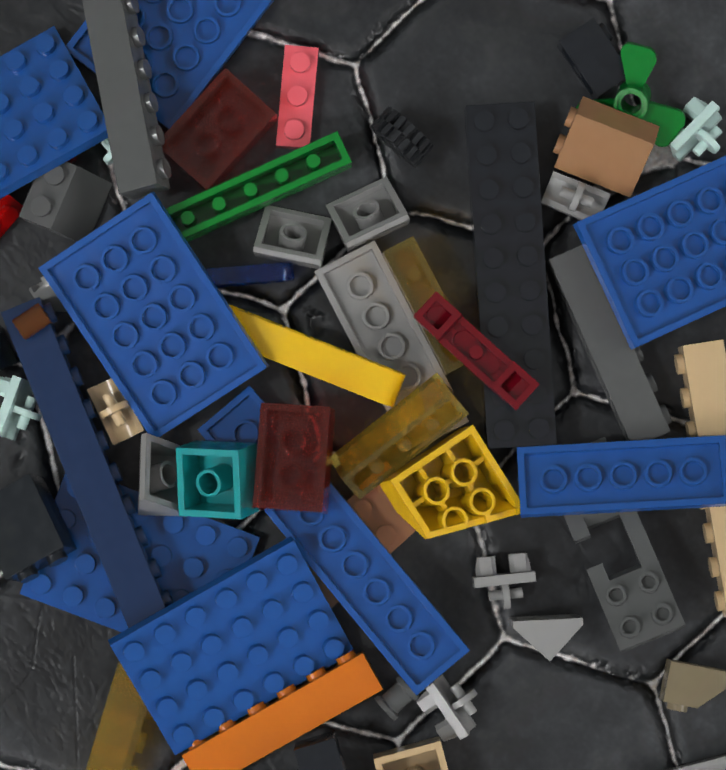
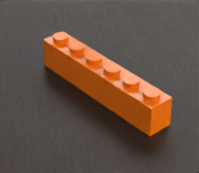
M353 649L337 658L338 665L328 671L325 670L324 666L306 676L308 682L297 688L294 684H291L276 693L278 699L266 705V703L261 701L248 709V716L237 722H233L230 719L219 726L218 733L201 741L195 740L192 746L184 751L182 757L189 770H242L383 690V686L364 652L361 651L356 654Z

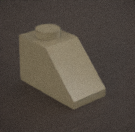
M667 658L659 699L667 702V709L687 712L688 707L699 708L726 689V670Z

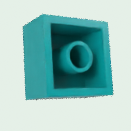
M195 440L176 447L179 516L241 520L259 512L257 443Z

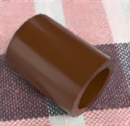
M36 303L12 320L25 340L52 323L39 303Z

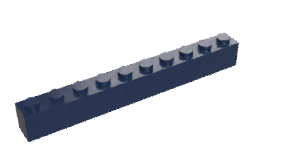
M38 297L3 311L1 315L128 628L169 606L173 603L169 591H162L157 578L162 577L156 559H149L144 546L149 545L143 527H136L131 514L136 513L130 495H123L118 482L123 481L117 463H110L105 450L110 449L104 431H97L92 418L97 417L91 399H84L79 387L84 385L78 367L74 366L71 368L66 355L70 354L71 350L64 334L58 336L53 323L58 322L56 312L51 302L45 304L44 300ZM36 303H39L52 323L25 340L12 320Z

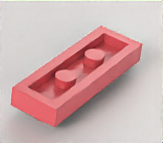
M285 45L276 148L299 149L311 143L319 48Z

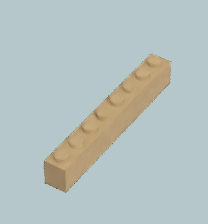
M724 340L678 347L679 354L674 355V362L677 374L683 375L685 388H680L682 407L688 408L690 421L685 423L687 437L726 435V352ZM726 506L700 508V510L705 509L707 523L702 524L704 540L706 544L711 543L713 557H708L709 571L712 578L717 577L719 591H714L715 606L717 611H722L723 617H726Z

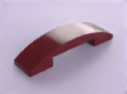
M437 291L414 314L413 318L432 337L516 411L540 385L515 361L508 358L469 323Z

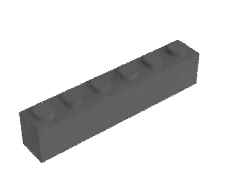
M82 0L118 192L120 195L134 200L147 196L151 192L159 193L169 190L168 178L171 177V168L167 159L164 158L162 145L165 143V137L156 117L159 107L157 98L151 91L149 81L152 78V70L144 55L143 46L146 45V39L142 28L138 24L137 13L140 10L138 0Z
M580 245L549 259L546 262L625 440H650L670 432L668 424L672 423L671 416L664 404L659 406L654 395L655 392H658L656 382L651 373L645 374L640 364L644 360L642 351L639 346L632 350L630 349L583 246Z

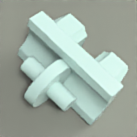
M693 97L685 105L683 112L692 122L685 129L682 128L669 145L672 156L679 162L691 151L699 157L706 149L713 154L720 150V145L716 139L723 132L716 125L722 120V117L718 112L720 106L715 102L711 101L707 104Z
M12 375V378L0 377V396L4 397L0 408V437L16 441L19 430L26 431L30 418L37 421L41 420L42 414L33 411L37 401L32 397L33 391L29 381L14 375Z

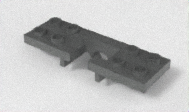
M603 437L591 443L607 442V440ZM637 511L563 515L575 544L590 539V529L620 518L632 544L639 564L610 576L607 575L603 563L587 569L594 591L621 653L686 627Z

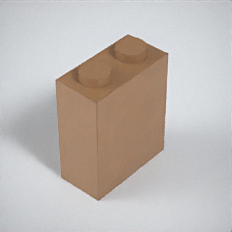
M583 96L578 109L571 106L564 123V126L569 128L567 135L559 134L553 149V153L558 154L554 168L631 197L653 149L660 126Z

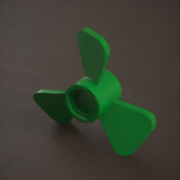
M627 42L621 48V59L626 81L620 85L615 98L593 100L660 126L655 144L658 147H666L670 145L683 128L686 121L685 113L681 109L651 101V90L645 82L657 62V54L651 47ZM635 94L640 98L641 104L631 106L626 103L624 96Z

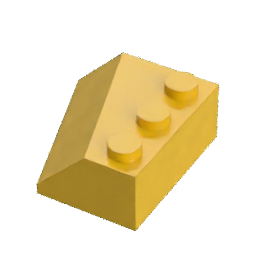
M474 425L458 429L379 482L396 512L424 539L434 538L520 514V499Z

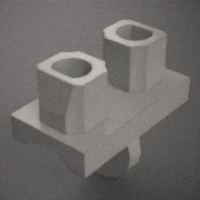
M553 171L541 204L583 220L603 211L611 194Z
M526 552L508 554L510 570L508 573L497 574L495 556L476 557V576H472L473 587L481 588L501 585V590L488 591L489 601L502 600L503 609H511L510 599L523 598L522 587L509 589V584L536 582V573L534 570H531Z
M442 674L425 688L426 691L416 702L425 714H429L437 708L440 709L445 718L438 722L435 728L442 741L445 742L457 736L462 740L476 727V723L471 715L477 709L471 700L478 693L474 688L465 692L458 682L450 686Z

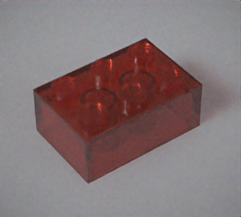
M225 68L164 134L163 153L206 191L219 185L278 121L277 114Z
M261 403L253 508L259 510L328 514L335 424L334 409L324 406Z

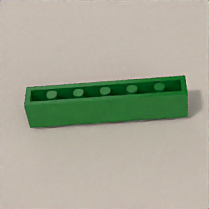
M338 131L168 207L166 210L186 241L189 242L352 168V161Z

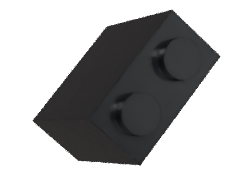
M29 473L0 490V569L6 580L18 581L20 583L32 581L39 576V570L48 565L53 567L65 562L68 559L67 554L77 549L42 476Z

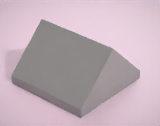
M387 176L325 205L348 253L394 232L410 222L409 215Z
M269 205L264 209L253 253L256 257L319 269L323 265L332 218Z
M148 433L141 434L138 515L179 516L176 447L180 445Z
M578 614L508 617L509 625L549 661L558 654L583 626V617Z

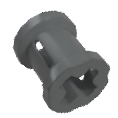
M400 675L395 678L396 683L382 696L377 695L374 698L378 705L394 721L399 718L398 713L412 700L417 701L420 698L418 695H415Z

